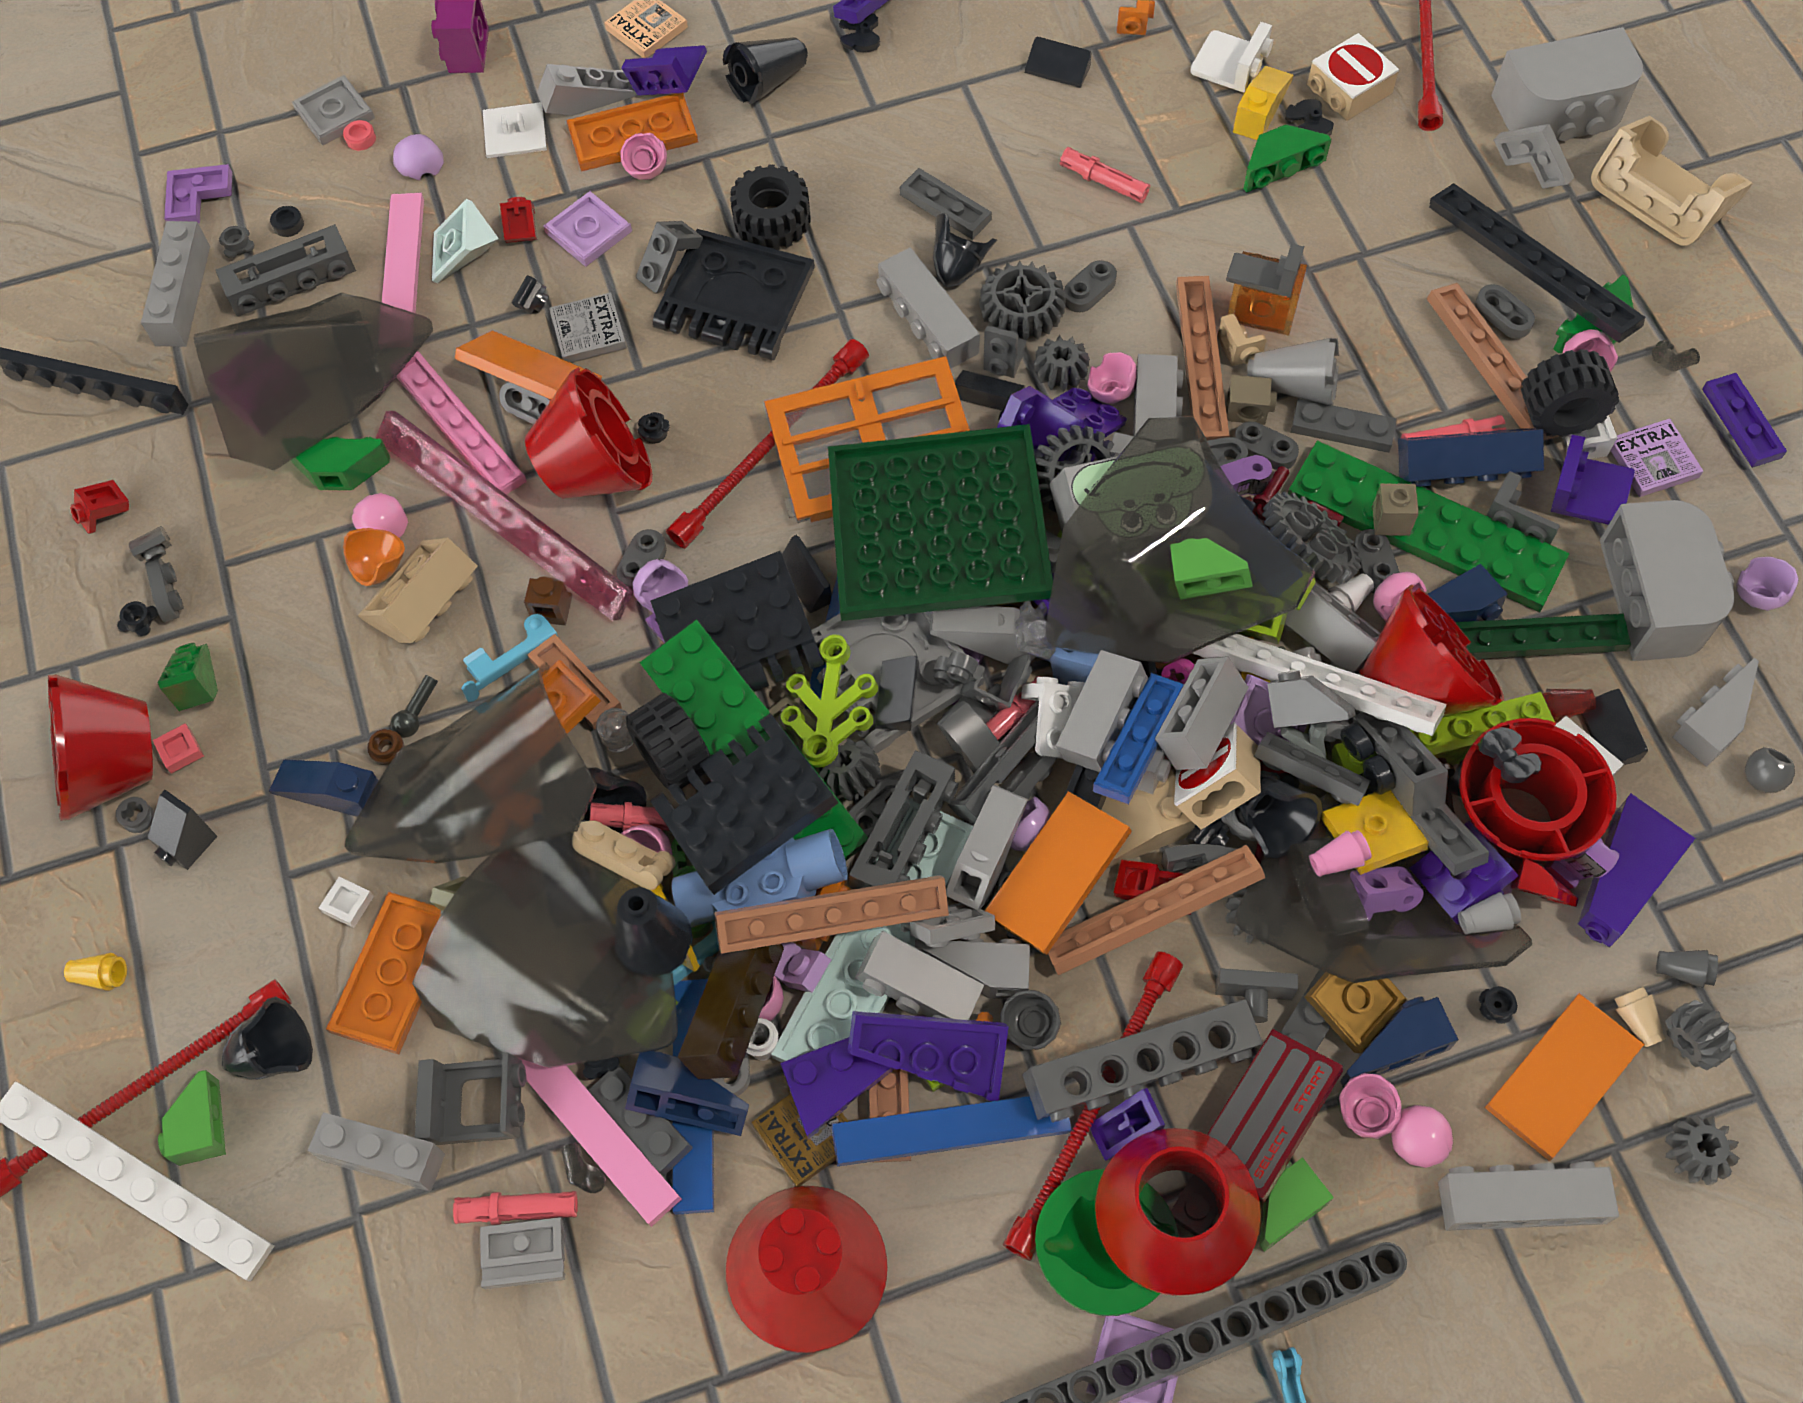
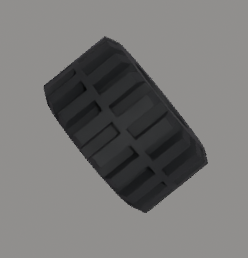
M768 164V167L765 168L757 166L754 171L747 170L743 173V178H737L735 186L730 191V202L736 233H739L741 240H748L750 243L780 250V246L790 247L793 245L792 241L798 242L803 238L802 233H807L809 229L808 223L811 222L808 187H806L804 179L799 178L797 172L794 170L789 172L788 167L785 166L776 168L775 165ZM770 206H777L776 208L764 209Z
M1580 349L1574 352L1571 350L1560 355L1551 356L1550 359L1543 360L1537 364V368L1531 369L1527 374L1528 377L1522 382L1521 393L1534 428L1543 429V434L1546 433V436L1550 437L1559 435V437H1566L1571 434L1576 435L1582 431L1594 428L1598 423L1605 421L1607 415L1614 412L1616 409L1615 405L1619 402V393L1607 362L1603 356H1599V353L1595 351L1588 352V350Z
M662 693L626 716V725L632 740L650 769L666 788L673 783L681 789L690 784L687 773L692 769L699 777L705 774L700 763L711 756L709 750L691 719L674 698L666 693Z

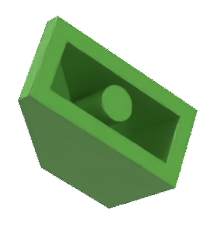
M1191 538L1183 540L1181 543L1170 544L1174 579L1180 600L1253 587L1248 562L1208 538Z
M207 1070L197 1072L162 1118L163 1132L159 1133L158 1136L159 1149L165 1158L178 1166L226 1155L220 1083Z
M1303 1157L1293 1165L1289 1161L1264 1203L1259 1243L1264 1252L1325 1208L1334 1198Z

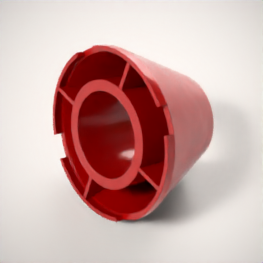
M579 367L572 370L525 436V447L528 456L542 481L555 495L562 499L643 490L652 483V467L641 437L634 439L626 424L631 419L622 404L608 386L587 368L580 371Z
M57 674L48 675V703L51 718L50 733L57 805L60 806V821L70 820L151 781L153 777V756L146 702Z
M1519 718L1491 727L1480 735L1470 747L1460 771L1459 781L1462 801L1473 826L1501 856L1509 859L1526 858L1537 861L1567 859L1588 850L1606 832L1616 809L1617 793L1614 777L1601 753L1579 733L1575 736L1564 729L1556 727V722L1538 718ZM1505 727L1513 729L1520 734L1522 740L1514 750L1518 756L1530 753L1538 755L1541 761V768L1538 774H1532L1522 783L1512 784L1505 781L1501 776V770L1493 764L1494 758L1484 755L1479 751L1478 743L1488 731ZM1501 789H1518L1533 795L1545 806L1551 822H1537L1522 817L1507 804Z
M1166 1128L1145 1133L1133 1139L1111 1159L1101 1176L1097 1189L1096 1221L1106 1252L1115 1265L1128 1278L1156 1293L1177 1296L1203 1294L1212 1291L1228 1282L1241 1270L1256 1245L1260 1229L1261 1210L1255 1183L1243 1162L1233 1151L1217 1139L1201 1132L1181 1128ZM1178 1170L1194 1174L1202 1179L1212 1190L1218 1204V1220L1209 1230L1194 1237L1181 1238L1165 1234L1150 1223L1141 1208L1139 1194L1144 1185L1154 1176L1166 1171Z

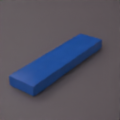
M1151 673L1093 784V792L1129 805L1159 746L1155 738L1184 684Z

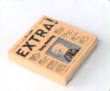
M634 0L604 22L606 31L642 58H648L657 49L663 47L688 28L687 20L660 0Z

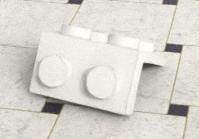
M1260 22L1250 42L1217 30L1211 31L1191 65V74L1244 93L1252 78L1258 75L1263 58H1267L1273 45V39H1270L1272 25Z
M1037 677L1036 683L1024 684L1022 686L1021 699L1039 701L1035 746L1038 755L1063 758L1056 744L1085 682L1070 681L1067 685L1058 684L1057 678Z

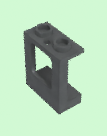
M504 1052L502 1059L451 1064H442L435 1059L419 1060L415 1138L432 1142L435 1145L520 1138V1127L523 1126L525 1121V1109L521 1103V1087H524L526 1083V1069L522 1060L509 1052ZM502 1078L500 1123L464 1126L461 1123L462 1088L464 1083L470 1080Z

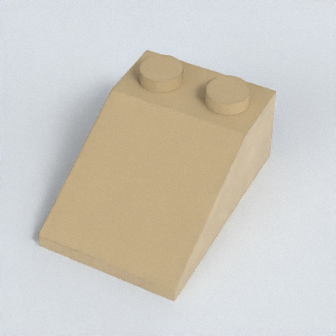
M1170 769L1165 782L1159 781L1153 794L1136 789L1129 805L1106 797L1102 811L1126 824L1132 831L1107 868L1120 864L1121 859L1130 860L1182 840L1194 828L1195 824L1174 804L1176 777L1172 769Z

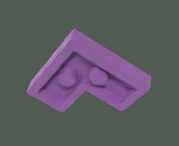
M229 164L167 171L164 219L166 221H197L200 223L201 199L232 196V171Z

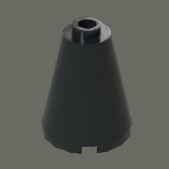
M795 37L735 42L728 45L723 53V66L728 64L730 73L725 75L727 83L741 102L749 101V104H753L803 68L807 62L808 51L805 44Z
M637 887L626 891L618 902L615 930V948L622 963L632 972L645 974L648 977H657L671 973L682 965L693 940L691 926L685 914L676 906L646 888Z

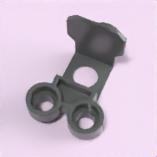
M952 651L949 657L939 656L933 669L935 673L934 679L946 686H954L955 682L959 681L963 683L960 694L995 711L1011 707L1018 687L1020 685L1023 686L1029 679L1032 667L1029 666L1031 656L1025 654L1013 658L1002 680L999 697L977 688L985 668L978 665V661L965 653ZM979 696L988 698V699H990L991 701L985 700V699H983V698H981V697H979Z

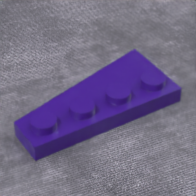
M853 1011L848 1051L852 1055L897 1070L902 1069L914 1073L918 1077L930 1081L934 1080L952 1086L954 1089L982 1096L990 1101H999L1009 1027L1001 1022Z

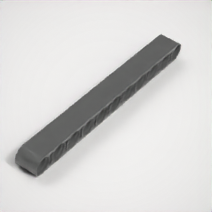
M1383 1242L1000 1403H1035L1040 1398H1049L1054 1403H1117L1389 1287L1404 1274L1407 1268L1406 1255L1394 1243ZM1384 1257L1392 1266V1274L1380 1271L1376 1266L1375 1258ZM1339 1272H1347L1352 1275L1356 1281V1289L1345 1288L1339 1280ZM1309 1287L1314 1289L1319 1295L1320 1304L1311 1305L1307 1303L1302 1296V1288ZM1271 1302L1278 1305L1283 1312V1320L1274 1321L1270 1319L1265 1313V1303ZM1236 1318L1242 1321L1246 1327V1336L1237 1337L1231 1334L1227 1327V1320ZM1191 1334H1200L1206 1338L1209 1344V1351L1207 1353H1198L1192 1349L1189 1343V1336ZM1159 1349L1168 1353L1172 1362L1169 1369H1159L1151 1360V1352ZM1120 1365L1129 1368L1133 1373V1383L1128 1386L1117 1383L1113 1378V1368ZM1084 1381L1091 1384L1095 1389V1399L1091 1402L1079 1400L1074 1394L1073 1389L1076 1383Z

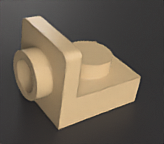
M1234 313L1222 316L1217 337L1231 366L1243 363L1248 364L1249 359L1254 360L1256 353L1264 351L1267 341L1264 334L1248 338L1245 327L1239 324Z

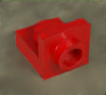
M512 197L507 199V202L500 203L505 242L537 240L534 218L535 207L532 201L526 200L525 197Z
M110 480L74 489V504H71L70 509L74 521L77 524L81 523L86 532L91 534L96 532V519L129 511V500L115 481Z

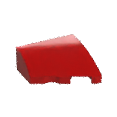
M1526 858L1510 860L1509 865L1518 874V877L1512 881V889L1538 895L1546 900L1577 907L1579 898L1542 866Z

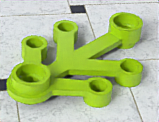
M836 634L823 639L819 647L820 654L827 663L821 700L811 690L810 684L804 675L793 674L786 682V687L790 694L795 698H800L818 718L816 731L814 732L805 723V717L797 706L786 707L780 716L785 727L795 731L804 741L802 754L813 767H825L831 764L838 755V745L856 730L866 731L873 724V716L868 708L858 706L850 712L847 720L832 730L834 719L861 697L865 699L872 698L878 692V684L874 677L870 674H862L856 678L854 684L837 697L841 668L848 661L851 650L846 640ZM841 651L838 655L833 656L835 652ZM803 682L801 688L793 689L797 683ZM865 683H871L868 689H861ZM798 715L794 721L788 722L790 716ZM866 715L864 721L856 722L859 716ZM826 747L824 752L816 755L820 748Z

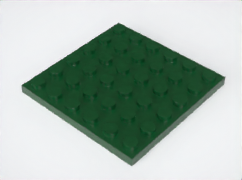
M1030 424L828 446L841 621L1054 598V585Z

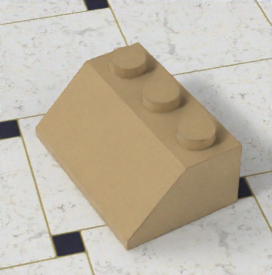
M449 538L423 540L360 612L358 617L399 643L419 642L429 632L430 627L428 625L434 617L441 616L452 603L450 598L455 592L463 590L472 581L473 576L471 573L477 568V565Z

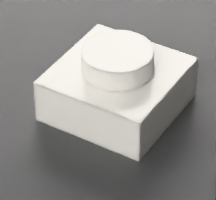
M338 877L319 909L322 913L354 928L374 896L369 890Z

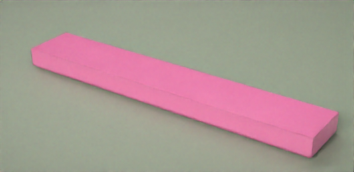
M422 193L391 194L378 339L381 351L413 349L424 208Z
M418 350L390 367L395 377L499 500L527 482L525 475Z
M535 1029L508 1051L522 1060L526 1069V1081L651 1227L682 1200Z

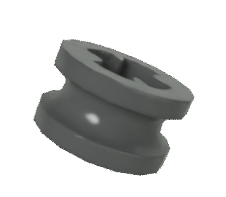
M129 797L123 800L116 810L117 821L131 833L146 831L151 826L154 817L153 808L140 797ZM139 809L141 812L137 814V820L132 821L130 818L134 816V810Z

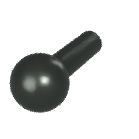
M425 675L406 709L398 711L393 715L391 719L392 731L397 732L402 738L410 737L418 731L420 726L418 715L437 685V680Z

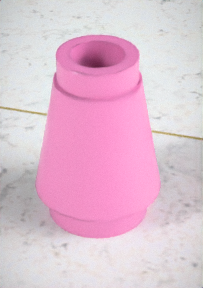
M1356 830L1352 833L1345 831L1316 851V853L1310 855L1309 859L1315 873L1321 877L1325 874L1328 875L1362 867L1365 865V861L1371 859L1372 856L1365 837L1359 830Z

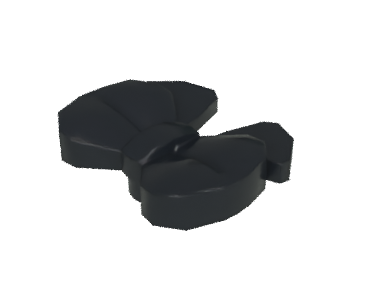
M871 13L864 21L857 24H851L841 19L839 23L840 28L856 30L855 33L841 36L840 42L843 47L849 50L854 49L857 52L877 50L880 46V37L873 32V29L878 26V17Z
M1306 99L1298 102L1295 106L1291 104L1285 110V120H1304V123L1299 125L1298 128L1330 136L1334 126L1331 120L1322 117V103L1316 99Z
M1505 727L1490 730L1478 743L1479 751L1484 755L1494 758L1493 764L1501 770V776L1505 781L1512 784L1522 783L1532 774H1538L1541 768V761L1538 755L1530 753L1518 756L1514 750L1522 740L1520 734L1513 729Z

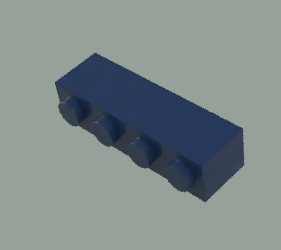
M1520 428L1398 438L1399 477L1412 482V484H1416V487L1430 486L1432 479H1444V484L1464 483L1465 477L1477 476V481L1498 480V474H1506L1509 471L1522 476V478L1532 477V471L1544 470L1543 429Z

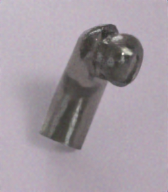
M1667 340L1657 342L1655 348L1652 349L1653 360L1672 372L1695 365L1700 361V354L1695 348L1676 353L1674 352V345H1669Z
M577 1142L560 1147L568 1182L587 1193L600 1192L605 1186L606 1175L601 1169L584 1162L580 1143Z

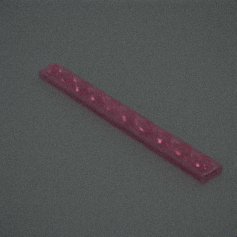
M386 411L376 439H382L389 451L559 581H564L568 588L610 620L621 619L634 590L398 412Z

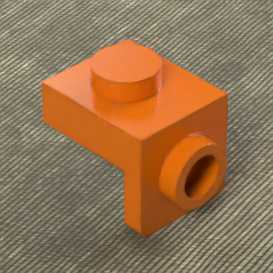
M1137 0L1136 8L1120 7L1117 33L1146 35L1148 18L1153 19L1155 0Z

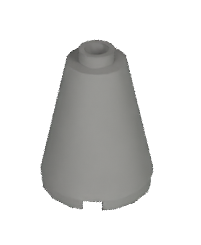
M1326 338L1258 352L1255 354L1254 360L1249 359L1247 376L1272 378L1271 391L1325 405H1333L1338 381L1339 366H1337V359L1334 358V356H1339L1338 338Z

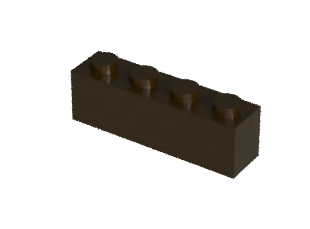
M782 944L723 954L719 951L678 1055V1058L698 1080L735 1078L738 1076L762 1007L770 990L773 977L784 950Z

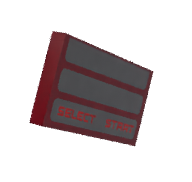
M1274 1029L1269 1033L1207 1135L1226 1145L1243 1162L1255 1183L1259 1201L1265 1203L1343 1073V1065Z

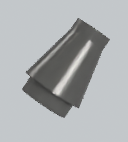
M1708 950L1658 952L1657 974H1664L1704 988L1705 985H1715L1718 972L1717 955L1708 954Z

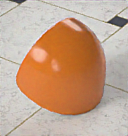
M362 528L350 531L345 535L343 549L346 564L352 576L361 585L371 586L380 584L393 575L400 564L405 546L398 536L389 531Z

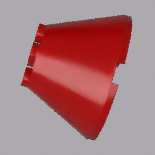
M1409 585L1404 589L1363 668L1359 671L1360 675L1409 693L1447 704L1444 716L1496 706L1504 700V694L1496 677L1484 659L1478 661L1468 651L1466 646L1471 641L1458 625L1422 589L1418 588L1412 592L1413 585Z
M798 1186L788 1188L758 1203L738 1226L727 1255L726 1281L728 1292L737 1314L748 1329L758 1338L785 1351L815 1353L816 1351L847 1342L857 1335L871 1320L879 1307L886 1287L888 1271L887 1254L877 1225L865 1209L856 1201L838 1191L825 1187Z

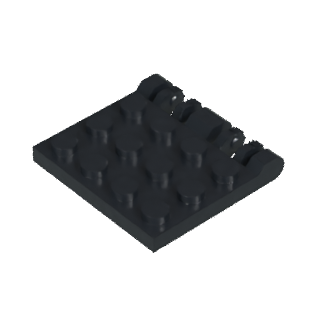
M697 228L696 232L703 237L700 247L686 250L654 314L653 327L667 331L670 327L672 333L679 334L685 324L686 315L693 316L688 330L690 338L697 339L702 332V341L725 347L729 340V347L738 351L744 340L745 331L752 332V337L748 343L749 354L756 356L760 350V357L775 360L780 349L781 340L814 271V259Z
M781 551L650 600L665 643L695 620H698L753 692L769 686L762 666L766 663H769L776 682L784 680V672L777 659L789 654L794 671L797 674L805 672L798 651L802 649L811 670L824 665Z
M771 713L758 721L771 738L770 740L765 742L753 725L746 730L748 737L754 745L759 747L748 756H746L741 744L736 742L735 739L728 743L740 762L733 766L720 749L700 763L712 781L707 786L704 785L693 769L687 773L689 782L698 790L688 800L685 798V793L675 783L667 787L679 804L677 808L673 807L663 792L650 800L713 895L839 803Z

